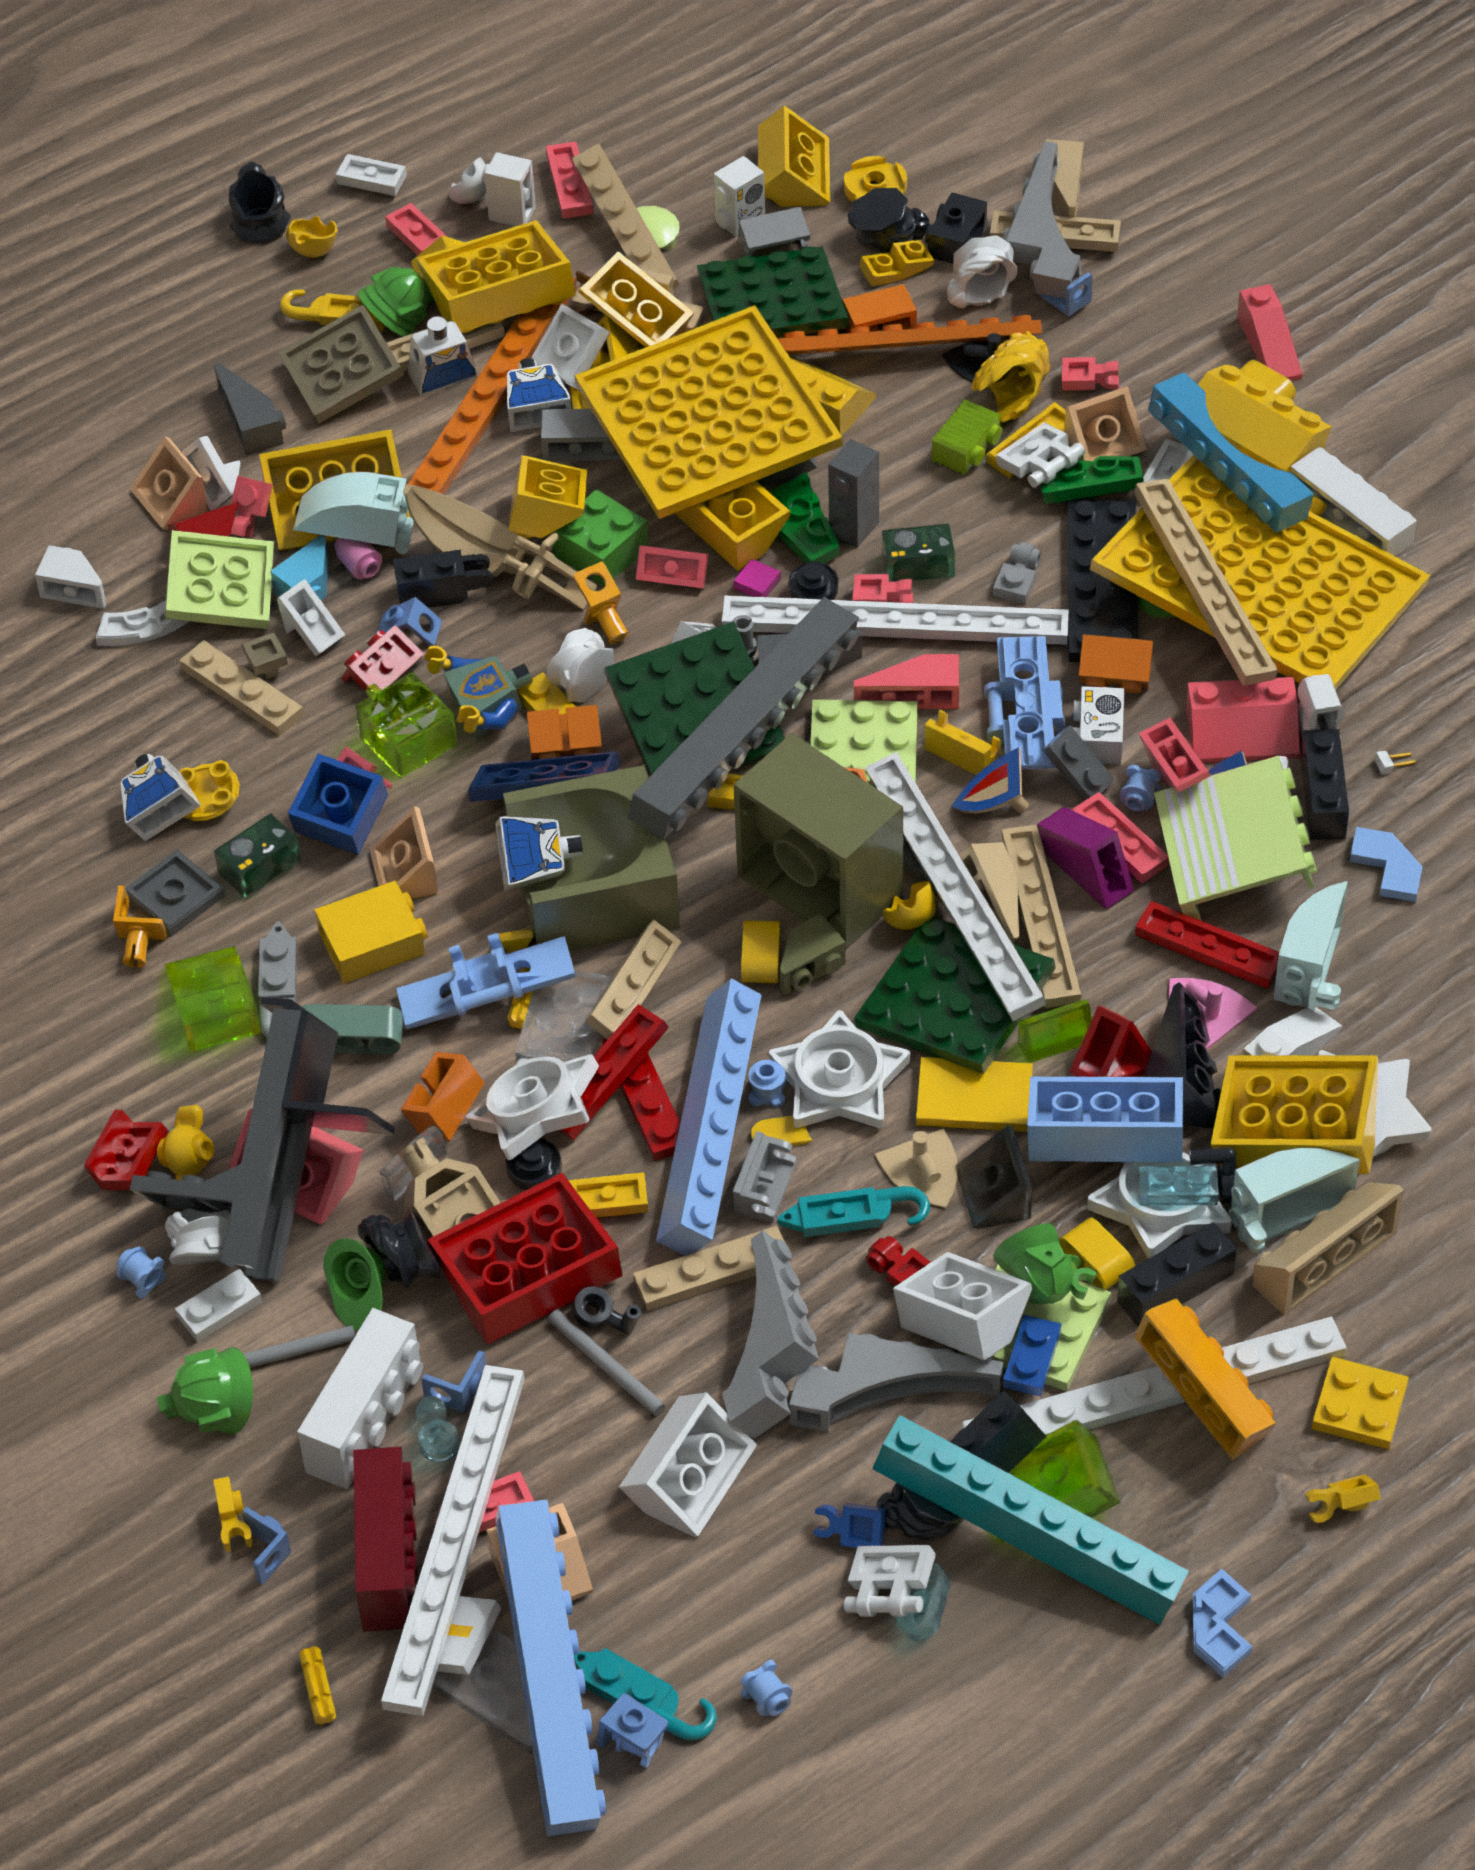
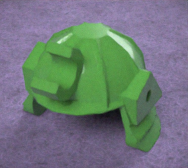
M394 266L371 276L370 278L374 284L366 285L365 288L358 290V296L363 304L377 319L402 337L412 334L415 331L416 324L418 325L428 315L426 308L429 302L435 301L425 279L413 269L394 268Z
M1050 1223L1039 1224L1015 1233L1004 1240L993 1254L994 1261L1000 1265L1003 1271L1013 1277L1031 1283L1032 1291L1028 1301L1033 1304H1053L1061 1301L1070 1291L1076 1298L1084 1300L1088 1288L1081 1286L1079 1281L1084 1280L1093 1284L1097 1274L1090 1268L1078 1269L1081 1264L1080 1258L1075 1255L1064 1254L1057 1231Z
M235 1347L227 1348L218 1353L216 1348L185 1356V1364L178 1369L172 1383V1393L157 1397L159 1410L161 1413L166 1412L168 1419L180 1415L187 1422L198 1424L200 1432L219 1430L224 1434H237L246 1425L252 1408L253 1381L248 1361L244 1354Z

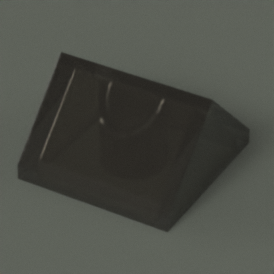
M1007 1125L954 1166L973 1228L978 1230L1031 1219L1032 1186L1013 1127Z

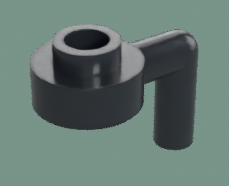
M1230 1147L1190 1150V1165L1221 1163L1217 1169L1219 1199L1221 1204L1232 1203L1231 1189L1234 1186L1236 1151Z
M594 1286L582 1289L577 1294L572 1307L574 1318L582 1326L598 1328L606 1323L625 1334H629L634 1330L641 1315V1309L634 1304L626 1308L624 1315L613 1310L611 1296L604 1289ZM585 1307H595L598 1311V1314H588L585 1311Z

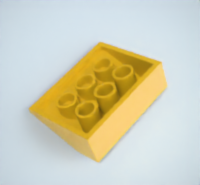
M537 220L416 258L417 264L442 317L447 322H455L461 333L471 332L475 328L489 323L502 322L505 318L520 313L527 314L533 312L536 308L548 304H559L567 298L576 296L570 261Z
M391 429L259 454L263 481L273 484L269 499V509L279 552L302 548L320 536V534L293 530L301 498L316 484L330 477L355 472H370L402 478ZM323 535L326 537L327 543L338 539V537Z
M1229 1055L1211 1147L1233 1148L1236 1151V1169L1279 1151L1295 1148H1321L1341 1152L1359 1159L1358 1174H1370L1375 1146L1378 1056Z

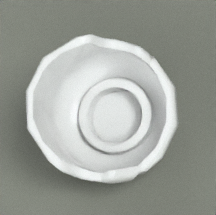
M481 157L477 158L463 171L461 182L457 184L452 183L451 188L447 191L449 198L457 204H471L485 196L486 185L482 182V173L486 164Z

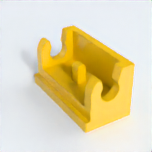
M943 710L938 712V722L930 718L925 724V750L975 775L980 773L990 763L1003 756L1001 739L993 736L991 745L949 724L948 713Z

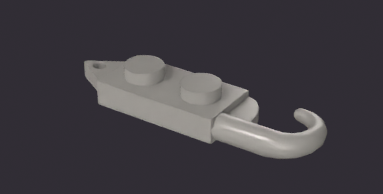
M280 921L275 923L265 938H260L259 1027L261 1033L266 1038L268 1037L272 1012L260 1005L261 998L291 999L297 1003L296 936H290Z

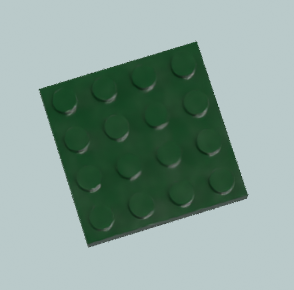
M809 246L801 250L776 251L768 255L743 256L734 260L711 261L707 264L697 265L699 282L712 322L755 305L776 338H785V333L795 331L812 334L825 329L838 330L849 328L848 316L823 246Z
M734 621L605 667L604 673L649 777L755 669ZM780 725L775 729L770 728L766 732L762 743L758 748L754 749L752 747L747 752L740 767L763 759L785 739Z
M934 916L916 929L854 1017L857 1028L982 1074L986 1072L1022 1019L1021 1017L1012 1021L956 924ZM1013 945L1041 991L1056 969L1055 960Z

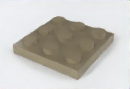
M364 305L359 306L278 352L318 423L325 421L405 375Z

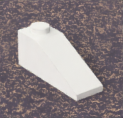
M1317 1007L1315 1010L1306 1008L1268 1026L1244 1048L1243 1055H1314L1341 1030L1342 1025Z

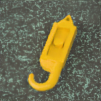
M301 289L287 292L280 300L282 313L287 317L295 320L320 322V325L325 326L364 305L359 296L326 293L325 296L316 298L310 308L290 305V301L293 298L306 294L305 290ZM365 306L378 330L383 332L384 327L387 326L377 319Z

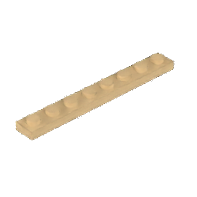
M1168 478L1136 483L1134 494L1242 685L1275 680L1278 671Z

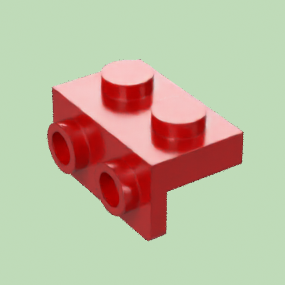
M115 1109L89 1154L84 1168L102 1190H130L133 1175H146L157 1154L160 1140L165 1138L169 1131L162 1122H132L122 1109Z

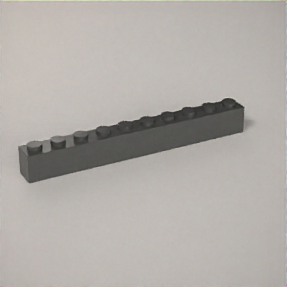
M823 597L635 791L628 819L663 840L674 829L680 830L685 824L689 813L693 809L698 810L702 807L708 793L713 788L719 789L728 772L732 768H739L747 752L752 747L754 749L758 748L766 732L770 728L775 729L782 721L785 712L789 708L794 709L799 704L803 693L808 688L812 690L817 685L822 673L826 669L831 670L836 665L840 654L844 650L849 651L854 646L858 638V633L855 630L859 617Z

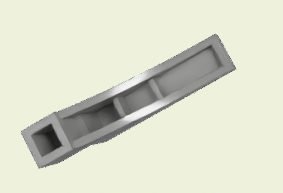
M1045 141L1041 153L1035 154L1032 165L1033 173L1031 178L1027 177L1025 179L1021 203H1016L1013 211L1011 228H1006L1003 239L1009 242L1014 250L1013 262L1031 265L1030 279H1034L1035 293L1066 299V287L1082 276L1080 255L1073 254L1068 247L1053 215L1052 194L1060 162L1057 143Z
M763 1230L751 1238L756 1267L755 1306L751 1328L729 1388L722 1393L729 1421L753 1439L791 1414L786 1399L788 1390L784 1383L819 1360L814 1344L817 1338L809 1326L806 1317L808 1308L798 1290L800 1281L791 1266V1251L781 1239L775 1240Z
M849 1333L839 1372L831 1371L823 1366H809L797 1374L789 1404L791 1413L790 1425L829 1432L832 1424L862 1409L892 1399L917 1394L972 1392L998 1396L1003 1383V1362L995 1361L990 1357L986 1360H981L974 1356L958 1354L945 1348L937 1350L921 1347L909 1341L895 1342L879 1339L872 1334L858 1335Z

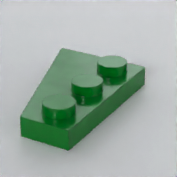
M1098 456L1094 461L1078 460L1071 468H1063L1057 472L1055 479L1049 483H1041L1044 504L1062 503L1072 499L1132 491L1135 489L1136 483L1144 482L1140 458Z
M807 472L769 492L790 510V516L777 536L804 563L819 562L824 564L839 556V544L827 517H824L819 498L810 485V478Z

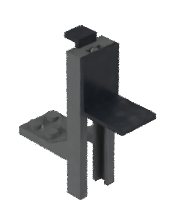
M262 997L260 1005L272 1012V1018L241 1164L206 1181L201 1177L193 1175H183L182 1180L171 1179L169 1174L149 1171L148 1176L133 1175L130 1190L162 1208L176 1210L192 1208L200 1212L209 1213L228 1210L230 1218L220 1262L231 1267H236V1265L245 1266V1275L251 1279L280 1282L312 1127L394 1135L395 1127L366 1108L324 1104L338 1032L291 999Z

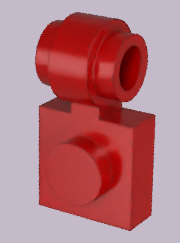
M891 1236L879 1238L868 1249V1255L866 1256L867 1263L874 1271L878 1273L887 1271L886 1280L894 1286H897L931 1263L914 1248H911L904 1256L901 1255L903 1253L901 1244Z

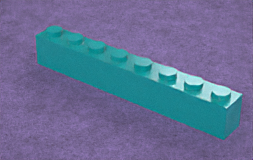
M901 1415L897 1418L882 1444L872 1469L1159 1625H1161L1189 1572L1187 1569Z

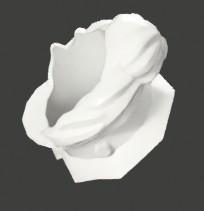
M994 235L984 238H971L954 253L953 272L956 273V278L952 279L948 284L947 300L958 308H965L967 305L982 306L986 303L991 304L998 297L1002 299L1006 294L1009 282L1015 279L1018 273L1017 265L1012 261L1014 250L1011 244Z
M587 628L574 630L566 635L559 652L550 661L547 667V677L551 683L564 687L568 701L583 703L605 685L607 678L604 670L605 667L614 664L613 649L604 647V642L597 632Z
M186 1208L181 1212H175L173 1215H170L165 1223L167 1236L171 1239V1245L174 1247L169 1257L170 1263L173 1265H199L221 1261L230 1218L229 1211L223 1210L221 1212L209 1213Z

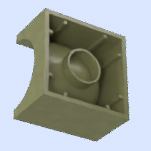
M793 733L734 784L737 876L804 922L822 913L845 941V950L883 917L882 910L891 908L894 896H898L900 899L903 898L902 805Z
M644 765L503 793L505 816L555 819L559 823L560 837L580 835L582 840V857L563 858L564 872L561 876L520 887L530 929L533 931L535 945L565 936L568 950L573 951L639 937L646 925L653 919L668 931L680 929L677 873L666 838L664 840L628 819L633 794L648 779Z

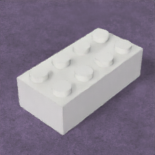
M372 1308L297 1431L307 1474L348 1490L354 1480L353 1450L371 1449L373 1446L377 1447L380 1445L386 1433V1424L392 1415H397L403 1406L405 1392L410 1384H416L421 1376L423 1363L420 1362V1343L417 1341L415 1324Z

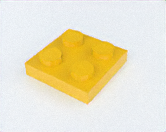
M1332 1357L1314 1415L1312 1429L1389 1450L1409 1377Z

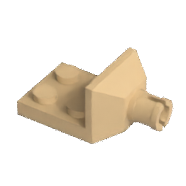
M424 1137L398 1153L414 1178L407 1185L402 1216H405L408 1208L411 1209L430 1238L501 1203L476 1165L448 1158L439 1162L427 1146Z

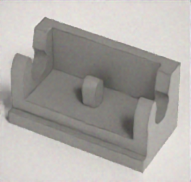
M801 207L739 220L738 240L744 255L753 257L752 253L757 249L799 240L802 248L808 247L807 241L810 240V232Z
M756 1131L733 1189L734 1213L774 1223L797 1163L796 1156L782 1153L778 1150L790 1152L792 1144L781 1139L765 1136L764 1133Z

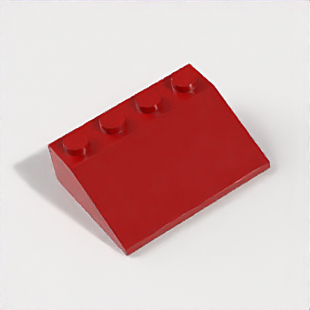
M563 1173L428 1239L432 1252L467 1316L487 1345L574 1301L582 1289L591 1286L600 1288L623 1276L618 1246Z

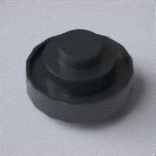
M819 562L801 564L789 575V593L791 598L822 599L826 597L829 600H834L838 594L839 578L836 571L826 564Z
M539 1138L511 1160L506 1158L505 1161L509 1179L514 1185L526 1190L560 1174L562 1169L559 1149L552 1142L544 1138Z

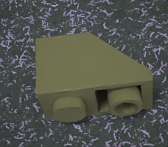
M822 913L790 929L780 967V992L784 997L796 990L806 988L811 982L826 974L836 972L841 966L846 964L845 941Z

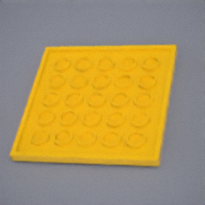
M755 305L574 375L575 385L659 519L843 446L842 435Z

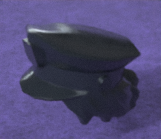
M251 161L241 167L237 173L238 179L229 187L228 199L233 210L230 228L243 241L265 244L285 232L291 215L284 207L285 195L281 184L278 183L275 176L267 175L262 165Z
M897 188L872 189L864 196L854 200L847 214L849 224L854 229H857L856 238L859 243L864 245L872 244L885 253L892 248L893 243L907 242L916 237H923L930 224V220L919 208L913 207L910 209L907 207L908 199Z
M408 1208L403 1220L393 1224L389 1217L383 1214L377 1216L372 1214L362 1219L361 1224L358 1225V1235L361 1240L369 1244L384 1261L385 1269L392 1271L388 1275L390 1281L403 1282L404 1286L408 1288L413 1279L420 1276L423 1278L433 1277L439 1279L441 1268L411 1209Z
M897 1482L891 1493L886 1492L882 1494L877 1501V1507L886 1508L885 1529L897 1527L909 1538H919L922 1540L942 1538L964 1520Z

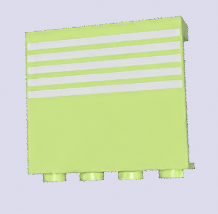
M1279 755L1211 775L1179 793L1172 788L1154 792L1177 897L1183 914L1202 921L1199 903L1298 874H1302L1309 890L1314 888L1311 874L1317 872L1312 852L1305 853L1304 845L1310 844L1305 824H1298L1297 817L1303 816L1298 796H1291L1290 793L1291 789L1296 788L1290 767L1283 769Z

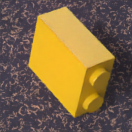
M396 880L314 909L318 933L343 984L425 955L423 939L428 938L426 927L421 918L415 919L412 899L408 892H401Z

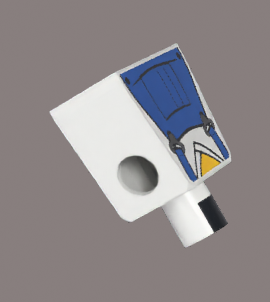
M433 317L427 323L428 329L415 333L411 337L408 375L420 396L478 376L467 342L455 322H447L442 317Z
M525 358L518 363V369L510 370L507 373V407L510 432L540 428L542 426V410L571 409L570 396L554 365L545 364L537 366L536 360Z
M151 754L139 756L135 760L136 770L124 777L120 783L125 822L145 842L201 806L181 773L163 756L154 757Z
M503 816L499 817L495 823L504 891H510L561 876L564 872L563 858L582 857L583 855L581 836L560 837L558 820Z

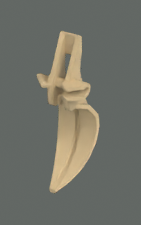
M406 484L403 494L409 513L427 541L439 552L461 549L462 556L477 555L478 553L486 554L490 561L488 570L493 577H497L503 571L516 574L512 589L518 595L529 599L536 586H539L581 610L585 609L587 602L573 578L576 571L555 558V555L550 552L554 543L559 539L557 533L551 534L539 546L524 537L517 536L512 531H508L509 526L472 506L436 491ZM525 554L533 558L530 566L521 562ZM545 566L570 579L565 589L541 574ZM586 579L588 588L595 591L598 586Z

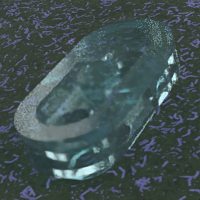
M933 1562L926 1589H911L910 1596H920L923 1599L922 1611L920 1613H909L906 1617H897L898 1626L909 1639L914 1641H921L931 1637L938 1630L950 1589V1579L937 1563Z

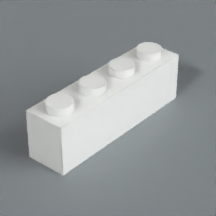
M1318 447L1291 466L1290 473L1296 476L1315 496L1326 502L1327 507L1322 516L1331 523L1394 556H1397L1414 544L1417 520L1409 512L1401 509L1389 500L1384 493L1376 490L1364 481L1359 474L1351 471L1335 456L1330 455L1321 447Z

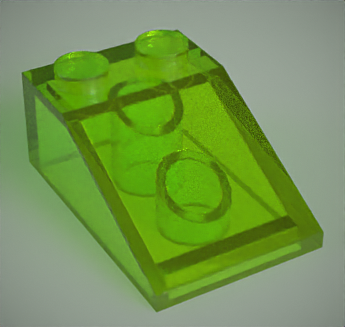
M235 946L164 964L189 1052L261 1034L254 998Z
M1077 1419L1047 1434V1437L1009 1472L1010 1475L1090 1518L1121 1503L1097 1436ZM995 1536L999 1543L1006 1542Z

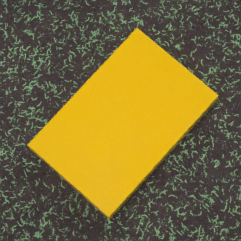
M921 1057L916 1126L1028 1132L1030 1077H1032L1033 1063L992 1061L986 1072L982 1074L941 1058Z

